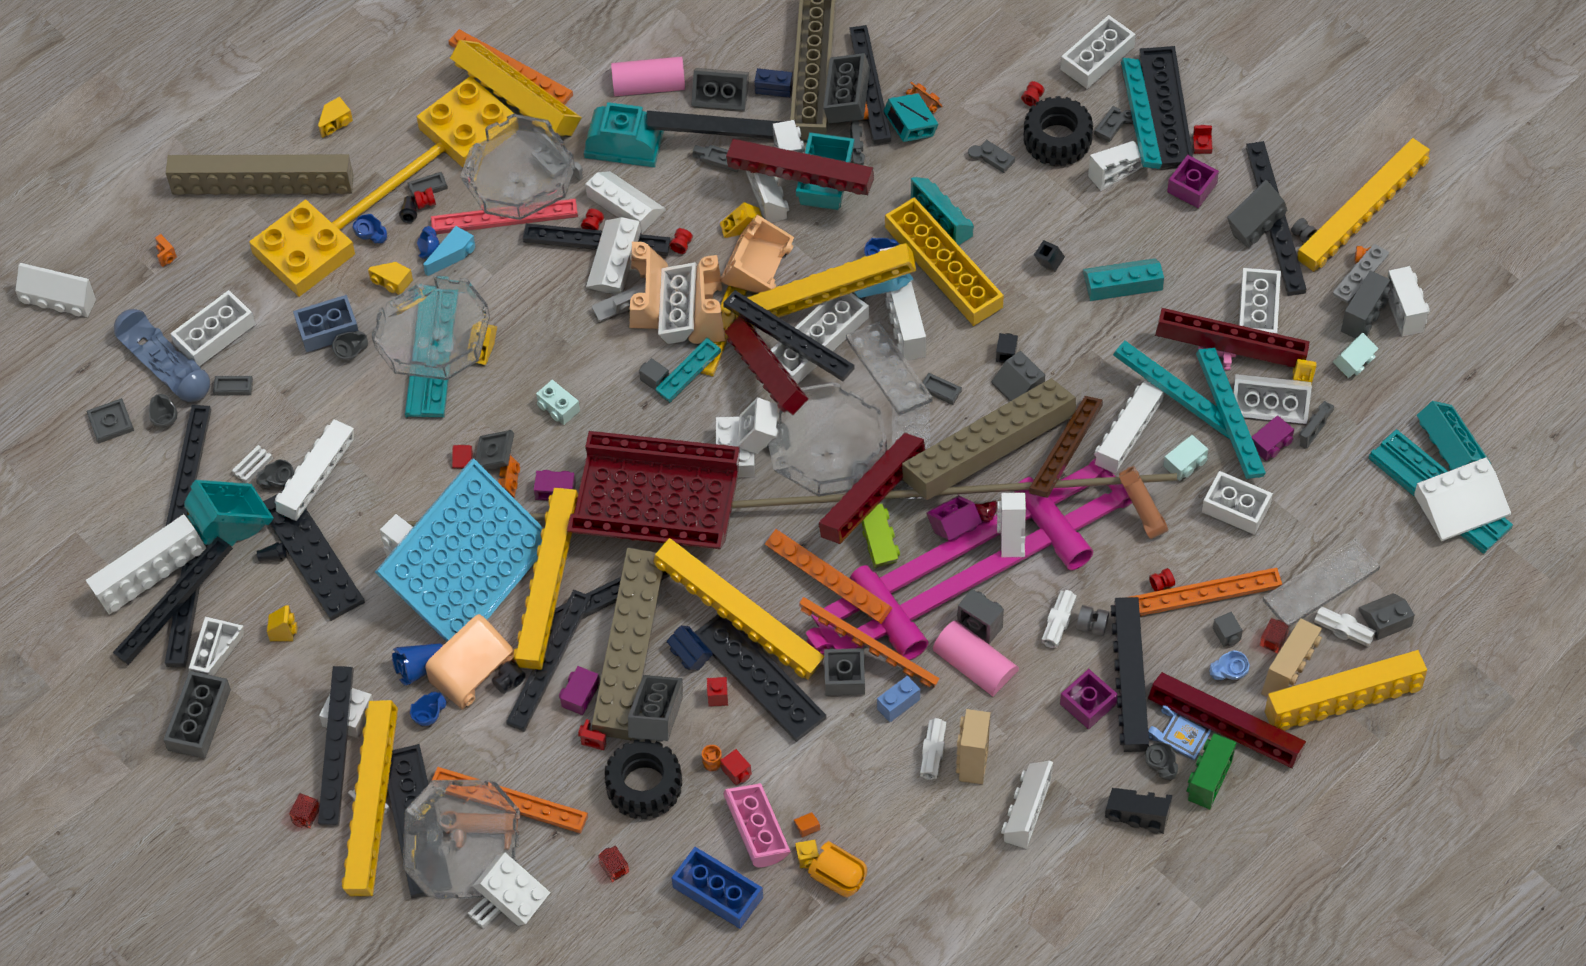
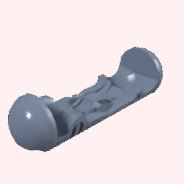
M128 309L116 318L114 322L116 338L182 401L197 402L206 396L210 388V378L207 372L201 370L192 358L189 360L183 353L176 351L174 346L163 336L161 330L151 325L143 311ZM143 338H146L148 340L143 345L138 344V342Z

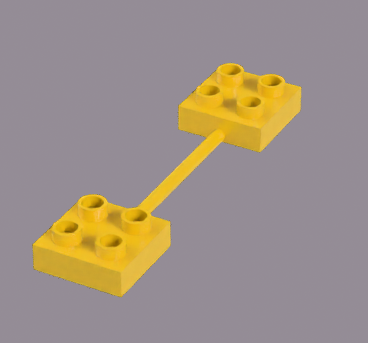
M469 76L416 116L419 130L435 143L433 147L332 223L305 199L249 241L252 254L300 297L355 255L353 242L340 231L342 228L443 152L447 153L462 168L467 170L520 130L518 116L479 82Z

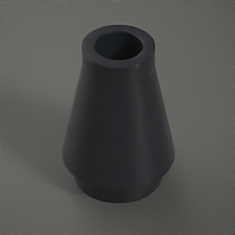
M412 196L404 198L399 213L401 220L405 223H412L417 218L415 199Z
M276 542L261 550H257L259 562L282 561L283 558L287 557L284 543Z

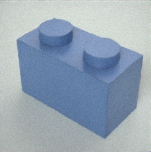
M907 675L877 698V710L889 722H892L920 700V688Z

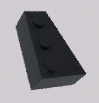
M1112 788L1105 810V818L1112 822L1126 823L1134 828L1148 829L1152 833L1164 834L1173 795L1166 794V798L1155 797V793L1148 792V795H1139L1136 790Z

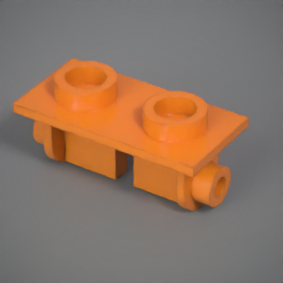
M910 82L913 87L906 91V95L919 93L932 113L937 111V105L942 107V104L939 102L940 98L934 93L928 94L926 92L927 89L920 83L916 85Z
M510 455L508 466L500 468L499 476L505 478L499 479L498 483L512 497H515L520 464Z

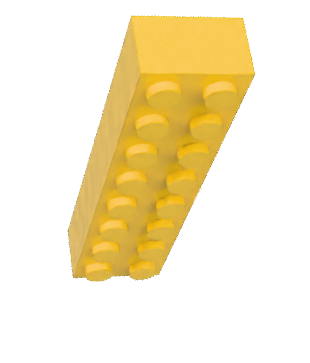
M459 40L450 57L458 68L467 70V74L472 78H478L481 81V85L493 89L495 95L501 98L504 97L507 100V104L519 108L521 114L527 117L530 116L533 119V123L545 127V131L550 135L555 136L557 134L562 137L564 135H573L582 118L479 42Z
M915 197L885 215V228L899 244L906 243L913 252L914 261L973 326L1003 308L1004 295Z
M1419 650L1269 693L1265 714L1269 724L1284 731L1293 726H1304L1310 721H1321L1334 714L1341 715L1347 710H1358L1365 705L1371 703L1378 704L1388 698L1395 699L1409 692L1416 693L1423 688L1427 668Z

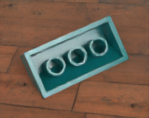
M911 178V199L915 197L958 245L973 237L974 225L972 221L963 216L961 210L951 203L947 195H943L935 183H932L928 178Z
M1156 258L1082 270L1090 301L1163 290L1164 275L1161 263Z
M1431 401L1416 415L1420 420V426L1430 435V441L1438 447L1440 456L1448 462L1450 471L1487 457L1453 405Z

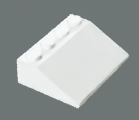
M1487 457L1417 483L1414 496L1441 542L1511 515L1496 472Z

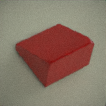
M453 445L452 468H464L473 458L472 446Z

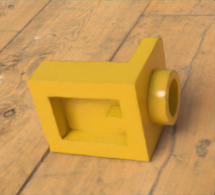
M1297 359L1296 367L1292 372L1293 380L1311 382L1312 385L1316 362Z
M815 840L795 843L800 868L809 869L812 860H817L819 853Z

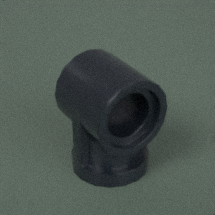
M508 661L500 668L499 676L494 677L492 683L501 693L505 694L510 686L512 688L518 687L524 681L526 673L515 663Z

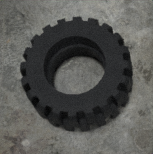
M1056 96L1052 99L1048 97L1045 98V101H1038L1036 106L1033 105L1029 109L1024 121L1023 141L1028 153H1032L1033 158L1036 160L1040 159V162L1043 164L1049 163L1050 166H1055V164L1066 166L1067 163H1075L1076 159H1082L1084 154L1088 153L1092 143L1093 122L1091 114L1085 106H1081L1080 102L1072 101L1068 97L1061 98V96ZM1061 125L1069 128L1073 133L1066 137H1053L1046 134L1043 130L1049 126Z
M637 739L632 744H629V742L623 744L622 749L617 748L613 752L614 757H609L608 765L605 766L604 771L605 785L609 800H611L615 808H619L620 813L623 815L629 813L630 818L634 819L640 816L641 820L647 819V816L656 818L659 817L660 812L665 814L669 811V806L676 804L677 798L681 794L682 774L678 758L675 754H672V750L668 746L663 748L661 742L656 741L652 743L649 739H645V742H640ZM639 768H652L662 775L658 785L645 791L634 790L628 787L624 781L632 771Z

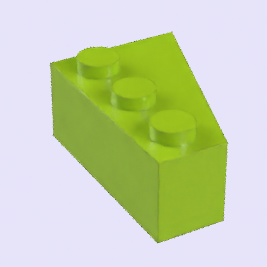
M878 504L861 522L863 527L862 534L866 538L867 549L874 568L897 563L898 556H900L898 545H894L893 538H895L893 527L888 525L889 513L887 508L884 509L883 504Z

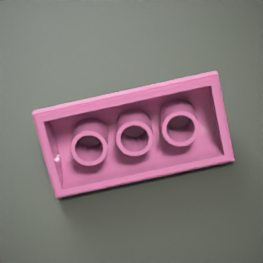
M682 56L611 63L614 97L685 90Z
M957 620L944 628L933 646V651L992 697L1019 671L1017 665Z
M762 784L725 789L724 798L755 867H767L786 858L791 851Z

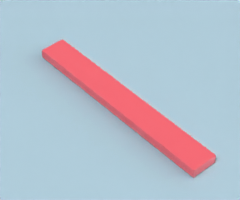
M576 199L431 216V224L436 234L450 233L455 226L468 231L578 217Z

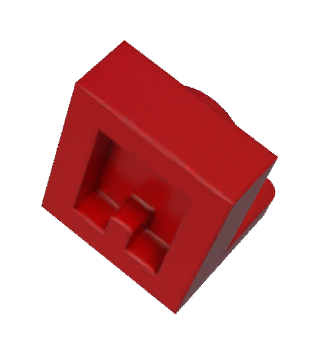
M1211 125L1194 126V154H1212Z
M586 719L578 732L581 745L605 750L607 744L606 735L597 730L591 731V722Z

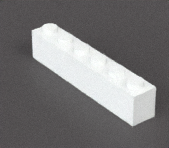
M1144 380L1141 386L1138 385L1136 387L1134 397H1130L1127 401L1126 409L1120 411L1118 421H1114L1110 428L1111 432L1109 434L1106 433L1102 445L1097 446L1094 456H1096L1095 465L1113 473L1118 471L1162 403L1164 397L1162 390L1147 380Z
M335 419L330 425L325 427L322 437L315 441L312 451L306 454L302 465L297 466L292 479H288L282 493H278L276 496V512L295 521L298 520L354 440V428Z

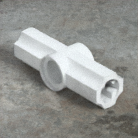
M1060 591L1056 604L1049 613L1047 627L1041 642L1046 647L1057 648L1064 630L1069 625L1071 611L1077 596L1072 591Z
M1324 607L1319 609L1314 623L1333 631L1336 637L1342 640L1351 639L1367 647L1370 646L1376 633L1375 630L1357 623L1353 616L1349 614L1340 615Z
M938 718L929 720L927 737L923 743V760L920 776L927 780L937 779L940 759L943 758L946 722Z

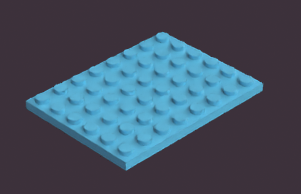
M471 459L378 567L375 573L448 642L476 615L481 614L488 620L537 561V548L542 543L541 531L543 527L475 459Z

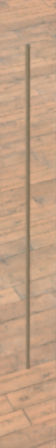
M1177 473L1139 475L1143 483L1177 481ZM1119 477L1058 480L1054 488L1121 484V480ZM1032 482L950 487L936 496L1029 490ZM915 490L890 491L884 499L922 496ZM846 494L733 501L732 509L839 502ZM545 513L530 514L536 521L545 520ZM406 521V522H407L408 524H410L412 527H414V525H415L418 521Z

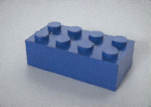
M697 847L692 849L672 876V886L674 889L739 929L742 928L763 899V887Z

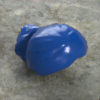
M373 214L359 216L353 223V231L357 237L364 240L371 239L375 244L384 243L387 240L386 228L381 225V222Z
M430 226L424 227L417 241L421 252L418 256L424 260L428 259L440 245L435 229Z
M871 238L864 247L865 256H870L878 253L880 249L896 247L900 244L896 240H889L888 238Z
M439 692L423 695L414 704H411V719L420 726L434 724L439 717L440 710H443L446 706L445 697Z

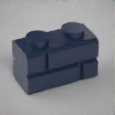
M757 68L754 82L755 94L790 98L793 87V72Z
M679 626L667 640L671 653L679 656L682 660L681 664L688 670H700L713 655L690 626Z

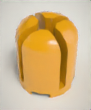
M827 841L821 847L824 851L820 853L817 860H812L808 873L816 881L839 895L848 898L862 887L867 876V866L864 861L834 843Z

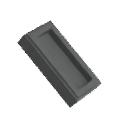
M442 172L407 182L414 199L415 191L424 192L425 189L431 187L433 193L448 189Z
M928 373L920 385V390L953 405L962 392V387Z
M215 376L213 393L214 395H252L253 377Z

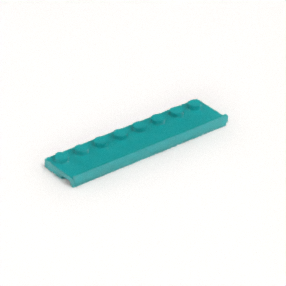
M421 287L405 418H445L459 297L458 288L436 287V289H425V287Z
M1397 429L1382 441L1379 447L1375 450L1373 449L1368 457L1370 461L1413 496L1417 483L1449 472ZM1504 517L1460 535L1485 554L1486 551L1512 529L1513 524Z

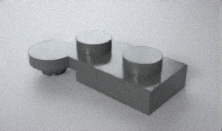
M1112 106L1095 129L1094 135L1110 142L1124 123L1133 122L1131 110L1121 112L1119 108Z
M987 139L981 146L973 145L968 149V155L971 158L978 159L982 157L985 162L1003 173L1015 162L1014 156Z

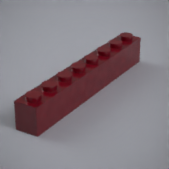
M737 139L732 140L726 155L728 167L736 170L741 169L751 173L765 174L770 177L775 176L785 180L799 181L804 184L818 185L823 188L828 187L838 191L852 192L857 195L868 196L874 181L873 167Z
M1161 308L1155 336L1206 348H1215L1219 351L1293 368L1296 367L1297 359L1306 360L1310 341L1166 308Z
M738 316L724 331L729 337L727 341L735 347L734 350L742 356L741 359L747 365H750L748 368L756 375V379L764 384L762 387L778 403V408L784 413L788 411L794 415L809 398L754 327Z
M904 433L897 439L890 449L874 463L868 472L820 520L821 538L841 544L903 479L902 463L925 451L924 439L908 433Z
M1163 672L1160 673L1152 684L1148 699L1161 706H1167L1170 710L1292 769L1301 757L1306 741Z

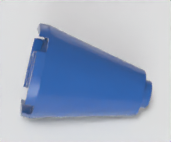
M437 643L393 648V651H395L392 653L393 666L396 674L400 673L402 676L399 679L400 682L407 686L427 674L426 663L443 645Z

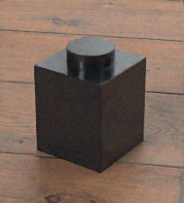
M1045 240L1042 241L1034 253L1041 266L1056 272L1065 258L1058 246Z
M999 333L996 362L1005 363L1006 360L1016 354L1018 335Z

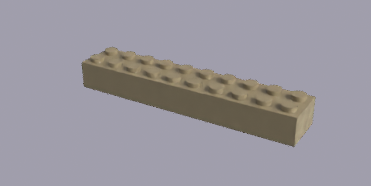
M836 0L799 1L790 121L794 120L796 127L799 126L801 132L800 139L808 140L809 132L827 135L828 120L823 107L829 62L833 52Z
M349 154L168 155L166 176L171 193L177 195L352 193L354 175Z
M1050 378L902 463L903 480L922 497L929 500L1072 417L1076 411V397Z
M627 548L592 721V731H600L607 737L631 741V738H628V716L644 675L664 572L659 570L653 562L657 552Z

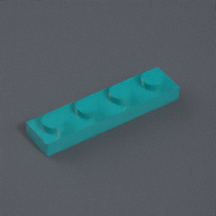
M706 338L655 389L656 392L670 403L721 353V348Z

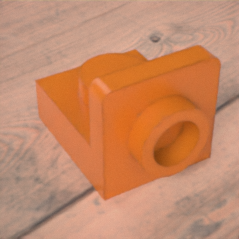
M159 234L155 237L157 242L156 249L159 252L157 258L160 265L164 267L173 262L177 256L174 247L162 234Z

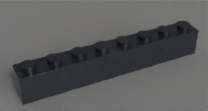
M1139 597L1115 598L1114 605L1110 606L1111 617L1115 619V623H1112V635H1116V641H1113V653H1117V659H1114V670L1118 671L1119 678H1115L1116 690L1120 691V696H1117V708H1121V714L1118 715V726L1122 727V733H1119V743L1123 745L1124 752H1146V749L1149 747Z

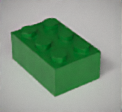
M1215 733L1211 740H1206L1203 755L1198 757L1195 765L1196 770L1191 773L1188 779L1189 785L1186 790L1189 793L1188 801L1211 809L1232 764L1236 747L1235 741Z

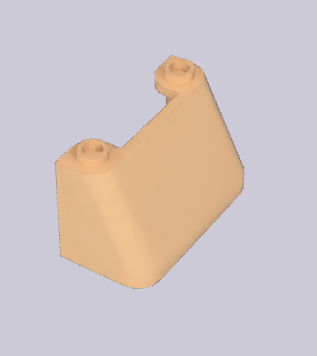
M757 214L741 233L720 282L755 293L774 289L776 284L773 277L782 257L785 254L788 255L793 249L794 245H792L794 237Z
M632 242L631 269H637L640 273V278H646L645 293H636L631 297L629 328L658 329L661 269L668 267V264L644 242Z
M717 255L706 256L697 265L694 331L688 337V340L695 344L702 343L706 338L712 342L725 341L721 306L719 301L713 299L715 291H722Z
M478 614L428 660L425 668L429 682L463 710L474 702L475 688L500 665L503 666L508 661L515 663L516 660H514L513 647L486 618Z

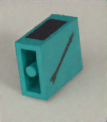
M919 93L889 98L883 110L903 142L933 137L939 125Z

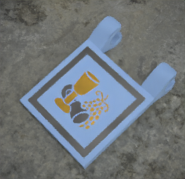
M1162 706L1161 712L1171 716L1172 719L1164 733L1151 726L1148 730L1149 739L1170 744L1175 751L1195 761L1212 730L1170 710L1167 706Z

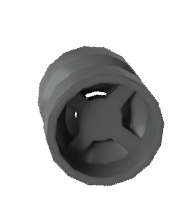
M1300 218L1292 226L1291 232L1294 235L1300 236V240L1306 243L1317 232V229L1314 226L1308 225V221L1304 218Z

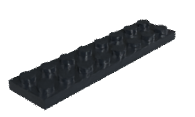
M1175 46L1140 48L1141 68L1162 161L1160 168L1178 167L1187 155L1193 157L1176 49Z
M278 494L264 500V504L274 518L270 523L272 529L281 543H284L286 551L330 621L364 604L363 596L308 510L305 508L298 520L295 521L276 512L275 498Z
M717 614L695 631L696 635L713 653L716 660L796 742L827 719V715L756 642L752 641L747 633L736 629L730 620L722 618Z
M420 744L392 750L388 792L411 899L451 890Z

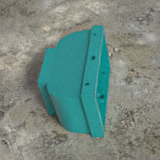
M607 102L606 106L597 107L593 111L585 142L584 158L655 168L664 131L646 128V112L643 111V107Z
M809 132L805 153L851 162L854 139ZM798 181L796 197H799L800 205L839 210L841 208L844 191L828 187L823 188L813 184H804Z
M195 480L190 486L192 490L184 503L189 513L187 517L205 545H210L218 536L233 546L236 541L254 536L274 519L253 485L247 483Z

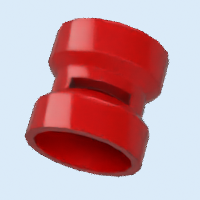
M1031 81L1027 85L1026 91L1023 92L1021 99L1028 106H1036L1040 99L1039 97L1043 95L1045 89L1040 83Z
M431 187L425 189L424 192H414L418 210L423 209L427 205H436Z
M588 209L586 218L581 223V228L599 230V224L604 220L603 213L597 209Z
M678 228L674 234L675 238L671 240L669 246L674 252L685 254L688 244L693 239V235L686 229Z
M1169 568L1162 570L1159 574L1154 573L1149 576L1150 584L1155 592L1161 591L1166 587L1171 588L1175 586V579Z

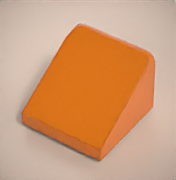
M812 812L794 819V823L802 838L820 830V823Z

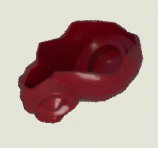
M996 500L975 504L982 521L987 523L993 520L997 512Z

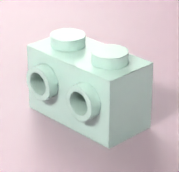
M1362 333L1333 363L1348 378L1353 374L1357 376L1365 368L1363 364L1365 362L1369 364L1376 357L1374 353L1379 348Z
M551 380L536 393L539 408L549 412L555 421H560L563 425L580 412L579 401L554 380Z
M1191 435L1164 457L1163 467L1170 473H1177V479L1180 481L1184 477H1189L1196 467L1206 463L1208 448Z

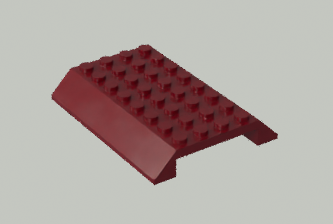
M597 431L588 432L585 445L587 457L575 512L570 514L567 533L666 543L670 538L678 545L712 549L722 548L726 541L738 479L740 447Z

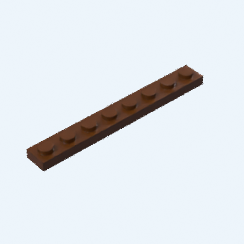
M1084 396L1029 487V494L1045 498L1049 497L1102 408V399Z

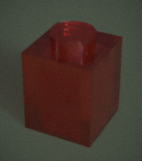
M1271 618L1261 636L1260 646L1278 653L1288 635L1289 625L1282 620Z
M299 793L289 812L291 821L295 826L311 828L319 812L320 805L318 799Z
M616 845L604 849L598 855L599 864L611 882L629 873L628 863Z

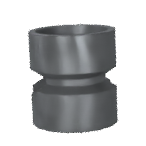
M1082 605L1076 630L1084 632L1092 630L1093 634L1104 636L1109 611L1102 609L1094 611L1093 607Z

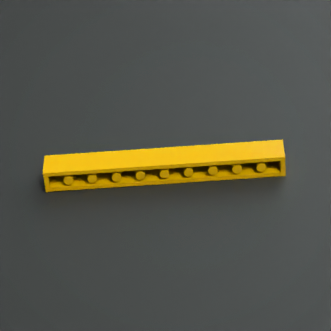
M1412 138L1298 249V261L1313 272L1319 267L1322 268L1326 264L1327 259L1330 256L1333 257L1339 247L1349 241L1353 233L1359 232L1363 223L1369 222L1376 211H1380L1385 202L1391 200L1399 188L1402 189L1406 185L1407 180L1417 174L1421 166H1426L1430 159V149Z
M906 243L900 244L888 250H882L856 261L847 262L835 268H829L821 273L812 274L800 280H794L786 285L777 286L774 289L760 292L747 298L777 317H782L914 272L916 267L913 252Z
M554 488L553 494L549 496L550 508L549 512L546 511L545 513L546 525L541 531L542 543L537 548L538 561L533 566L534 578L530 580L529 584L530 596L526 597L525 606L527 609L526 613L522 615L523 627L522 631L518 632V648L514 650V660H516L519 668L542 670L572 533H567L570 514L575 512L578 498L577 490Z
M669 538L655 554L653 562L659 570L670 574V577L675 582L683 584L689 593L696 594L705 605L713 607L722 618L730 620L736 629L743 630L752 641L760 643L765 651L777 656L782 664L785 666L789 665L799 677L809 680L824 660L823 654Z
M392 700L369 701L368 708L365 711L364 741L360 747L361 763L358 764L357 768L359 777L358 782L355 784L356 799L352 804L353 820L350 821L351 835L347 841L348 856L344 862L346 869L345 877L342 878V888L349 896H373L398 713V707Z

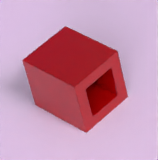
M727 677L707 678L709 707L728 706Z
M737 749L720 760L721 770L735 785L741 782L744 783L750 778L752 774L751 765Z

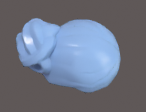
M1230 651L1222 655L1219 660L1210 664V676L1215 680H1224L1226 678L1232 680L1241 679L1248 674L1250 664L1242 652Z

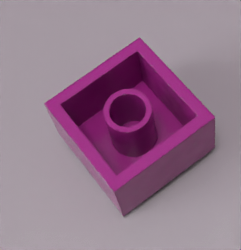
M1187 155L1169 178L1167 192L1199 209L1217 185L1219 171Z
M959 495L926 512L934 533L951 541L958 539L966 531L975 530L982 523L974 502Z
M1088 669L1061 693L1060 705L1089 730L1116 706L1118 694Z

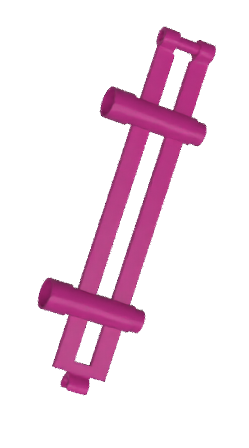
M1095 458L1089 465L1062 480L1116 476L1111 471L1095 465ZM1027 477L1021 480L1019 483L1033 482L1034 479L1032 477ZM1123 484L1107 485L1112 491L1110 494L1105 493L1064 516L1055 504L1088 486L1053 488L1048 498L1029 494V490L1014 491V493H1025V521L1032 518L1040 528L1025 537V557H1001L1000 550L901 605L895 600L891 593L1000 535L1001 533H997V515H995L990 522H982L975 530L964 532L958 539L949 540L880 578L868 565L861 566L851 574L850 579L890 605L892 610L882 624L873 619L857 629L875 640L887 634L890 643L897 653L908 660H912L922 654L929 643L918 626L911 622L912 620L1051 544L1055 548V553L1069 570H1076L1082 567L1091 559L1094 552L1082 535L1076 531L1117 508L1129 506L1132 504V501ZM843 598L823 608L842 620L860 611V609ZM813 614L811 615L819 628H811L806 632L808 636L806 642L824 655V649L832 647L833 649L862 648L851 641L853 638L848 635L840 637L834 631L833 626H825L817 621L818 617Z

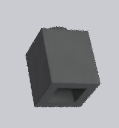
M652 358L647 363H643L639 369L640 380L654 390L669 376V370Z
M1232 612L1214 619L1213 630L1223 647L1235 645L1241 640L1243 630Z

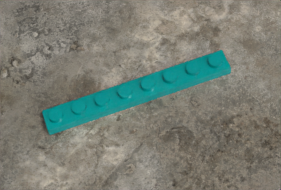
M1123 57L1121 66L1142 167L1160 169L1162 161L1141 63L1139 59Z
M1124 340L1115 350L1114 357L1230 439L1216 405Z
M1198 349L1196 356L1246 479L1264 477L1266 474L1216 349Z

